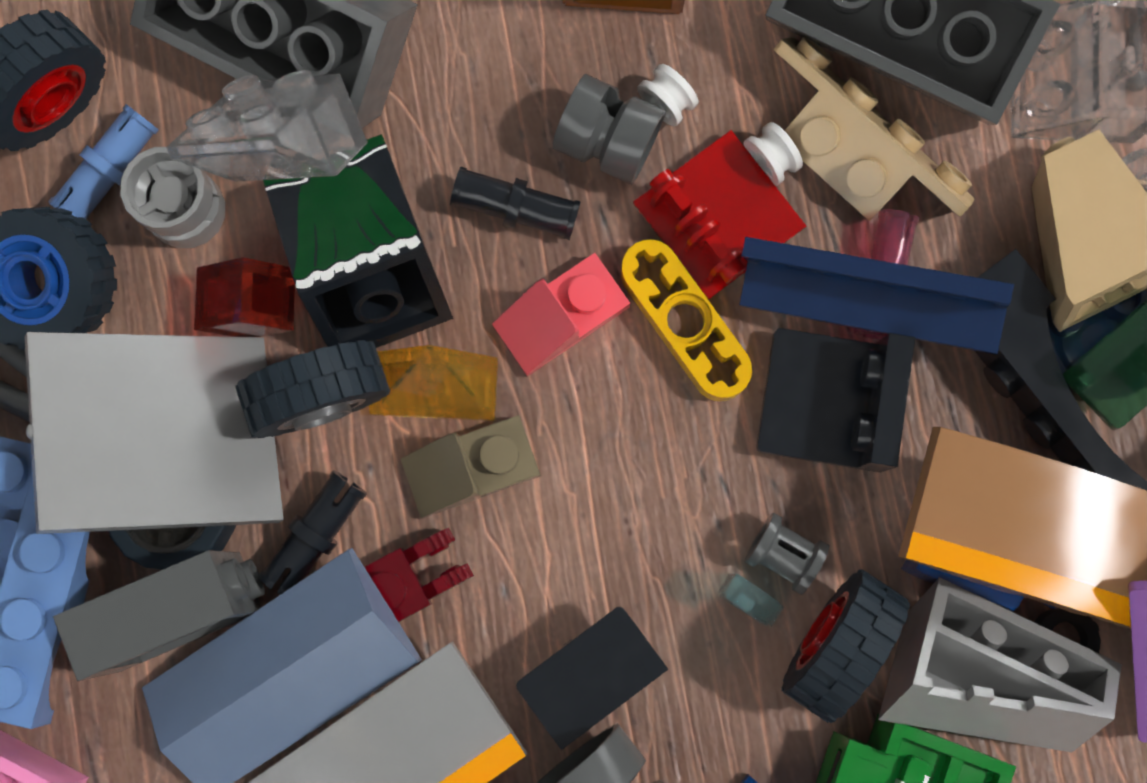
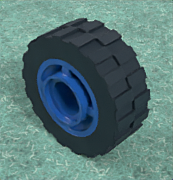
M22 208L1 212L0 343L6 346L13 344L18 346L19 350H25L24 337L27 332L87 333L97 330L103 323L102 318L104 315L110 313L114 304L112 296L113 292L117 291L118 280L114 278L113 267H116L114 257L109 254L105 246L108 243L102 234H97L91 228L92 224L85 218H77L72 215V211L62 208ZM37 265L45 277L43 291L38 287L35 280Z

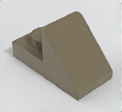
M519 415L461 436L456 432L448 434L401 458L422 519L541 477Z

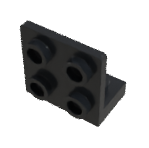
M778 328L773 333L756 444L757 451L764 454L879 473L898 467L915 337L889 333L877 343H869Z

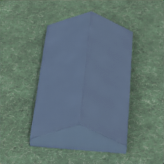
M351 548L143 686L142 690L160 751L192 783H234L416 665L422 659L355 551Z

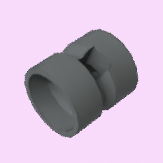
M584 74L575 87L561 116L552 143L553 149L583 163L595 157L599 159L600 171L632 185L650 154L665 118L666 110L636 96L624 102L619 98L617 87L591 75Z

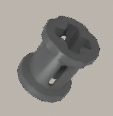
M772 513L758 532L744 562L752 567L758 564L763 565L792 582V590L803 595L819 573L828 555L830 545L822 540L815 544L783 526L782 517Z

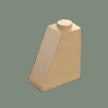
M1100 129L1077 140L1074 137L1064 138L1049 147L1041 157L1042 162L1031 187L1047 289L1056 299L1050 304L1052 322L1059 332L1147 289V192Z

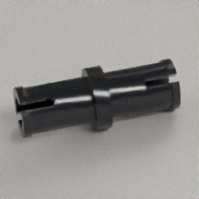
M460 167L454 183L450 206H459L504 219L503 226L515 229L518 223L570 240L581 201H572L528 188V181L516 178L514 183L469 171L465 167Z
M335 470L331 472L330 478L303 516L295 515L290 521L288 528L291 530V533L266 568L258 575L261 582L272 589L284 570L290 568V572L279 586L280 588L277 591L279 595L305 579L323 553L327 555L332 553L338 544L334 537L361 499H364L367 495L365 490L353 482L342 499L336 503L334 500L347 483L348 478Z

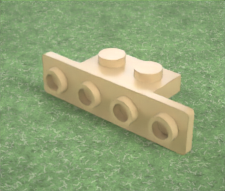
M805 36L800 42L794 37L784 38L775 46L774 51L818 90L815 96L784 131L796 145L802 161L869 221L873 219L912 175L958 216L961 217L972 205L975 199L967 192L972 186L968 178L945 160L939 166L920 150L925 144L924 140L908 124L900 119H896L891 124L874 109V106L879 102L878 99L862 83L852 77L845 83L827 67L832 62V58L821 46Z

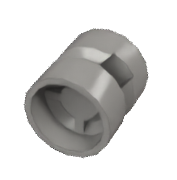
M153 147L139 153L127 165L121 178L120 196L125 209L137 222L163 243L175 248H195L207 243L219 232L225 219L226 202L218 185L188 153L174 147Z

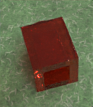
M245 257L197 267L194 330L233 337H260L294 331L295 283L290 267Z

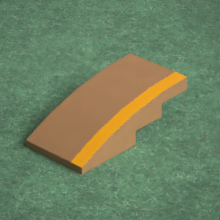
M933 427L898 557L1004 593L1024 596L1075 614L1095 617L1131 630L1128 585L1132 581L1147 580V491L1014 447L944 427Z

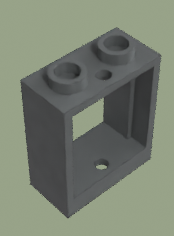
M208 550L53 616L77 681L122 672L237 623L260 609L261 604L258 597L265 594L263 582L258 578L259 571L251 559L243 561L240 552Z

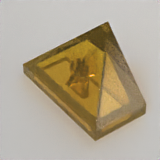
M433 345L377 351L391 392H389L387 397L369 405V415L495 421L498 357Z

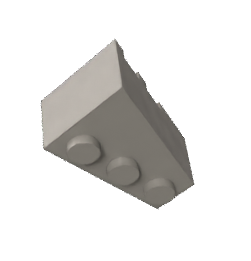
M939 577L907 613L908 617L901 630L878 718L880 721L1072 753L1114 720L1122 664Z

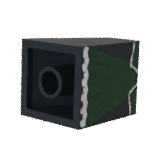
M382 134L263 178L298 295L327 347L345 342L365 340V342L373 341L375 347L378 348L453 319Z

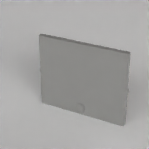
M26 333L24 338L30 422L26 428V435L31 439L36 534L280 523L284 520L275 436L259 439L258 437H251L235 385H238L237 383L241 379H245L248 375L267 367L264 338Z

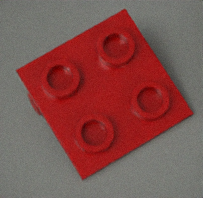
M732 130L673 173L670 169L662 171L649 183L651 189L633 201L634 206L661 241L673 250L708 300L746 273L748 261L742 257L745 237L785 244L807 227Z

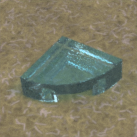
M729 573L718 591L720 598L766 627L768 625L772 627L784 609L778 601L737 573Z

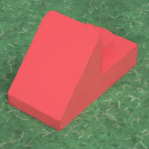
M593 253L547 284L543 278L537 281L494 321L492 326L528 377L629 309L631 303L597 254Z

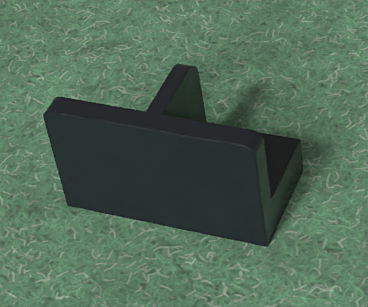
M616 607L576 638L569 640L564 644V647L517 682L516 687L558 747L563 750L666 672L668 668L625 609Z

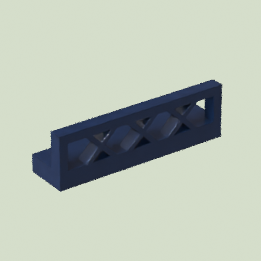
M745 237L742 257L748 263L739 305L745 308L883 334L893 333L915 337V340L997 355L1007 308L1011 303L1014 284Z

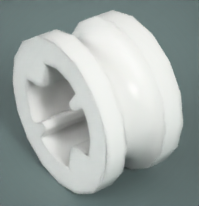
M659 64L653 72L655 79L653 81L643 80L638 85L637 90L643 100L666 110L663 120L665 123L677 126L683 119L682 110H693L698 105L699 100L693 88L677 71L665 64Z
M769 122L762 128V137L750 136L743 144L773 184L778 186L785 179L784 172L787 170L794 173L802 168L803 161L799 150L788 134L774 122Z

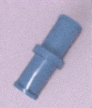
M126 104L122 108L123 111L93 148L86 145L79 154L84 160L57 194L51 197L48 203L54 208L72 211V215L77 218L83 217L87 219L114 183L121 186V178L127 165L138 155L153 134L156 135L159 129Z

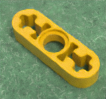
M651 239L642 240L632 245L625 253L621 266V280L629 295L703 396L713 401H728L737 397L747 387L752 376V364L746 351L669 246L663 242ZM644 257L649 263L659 259L664 264L659 277L667 290L670 291L677 282L684 290L668 296L660 308L656 309L650 301L659 299L661 292L649 278L643 279L640 282L635 279L634 276L639 268L638 258ZM688 304L699 310L703 318V328L697 335L683 338L671 331L668 326L667 316L675 306ZM712 332L720 339V341L713 343L710 347L715 357L721 363L727 362L730 359L736 363L737 369L731 375L735 385L728 387L722 380L714 384L708 381L706 376L712 369V364L703 351L696 360H692L686 352L700 347Z

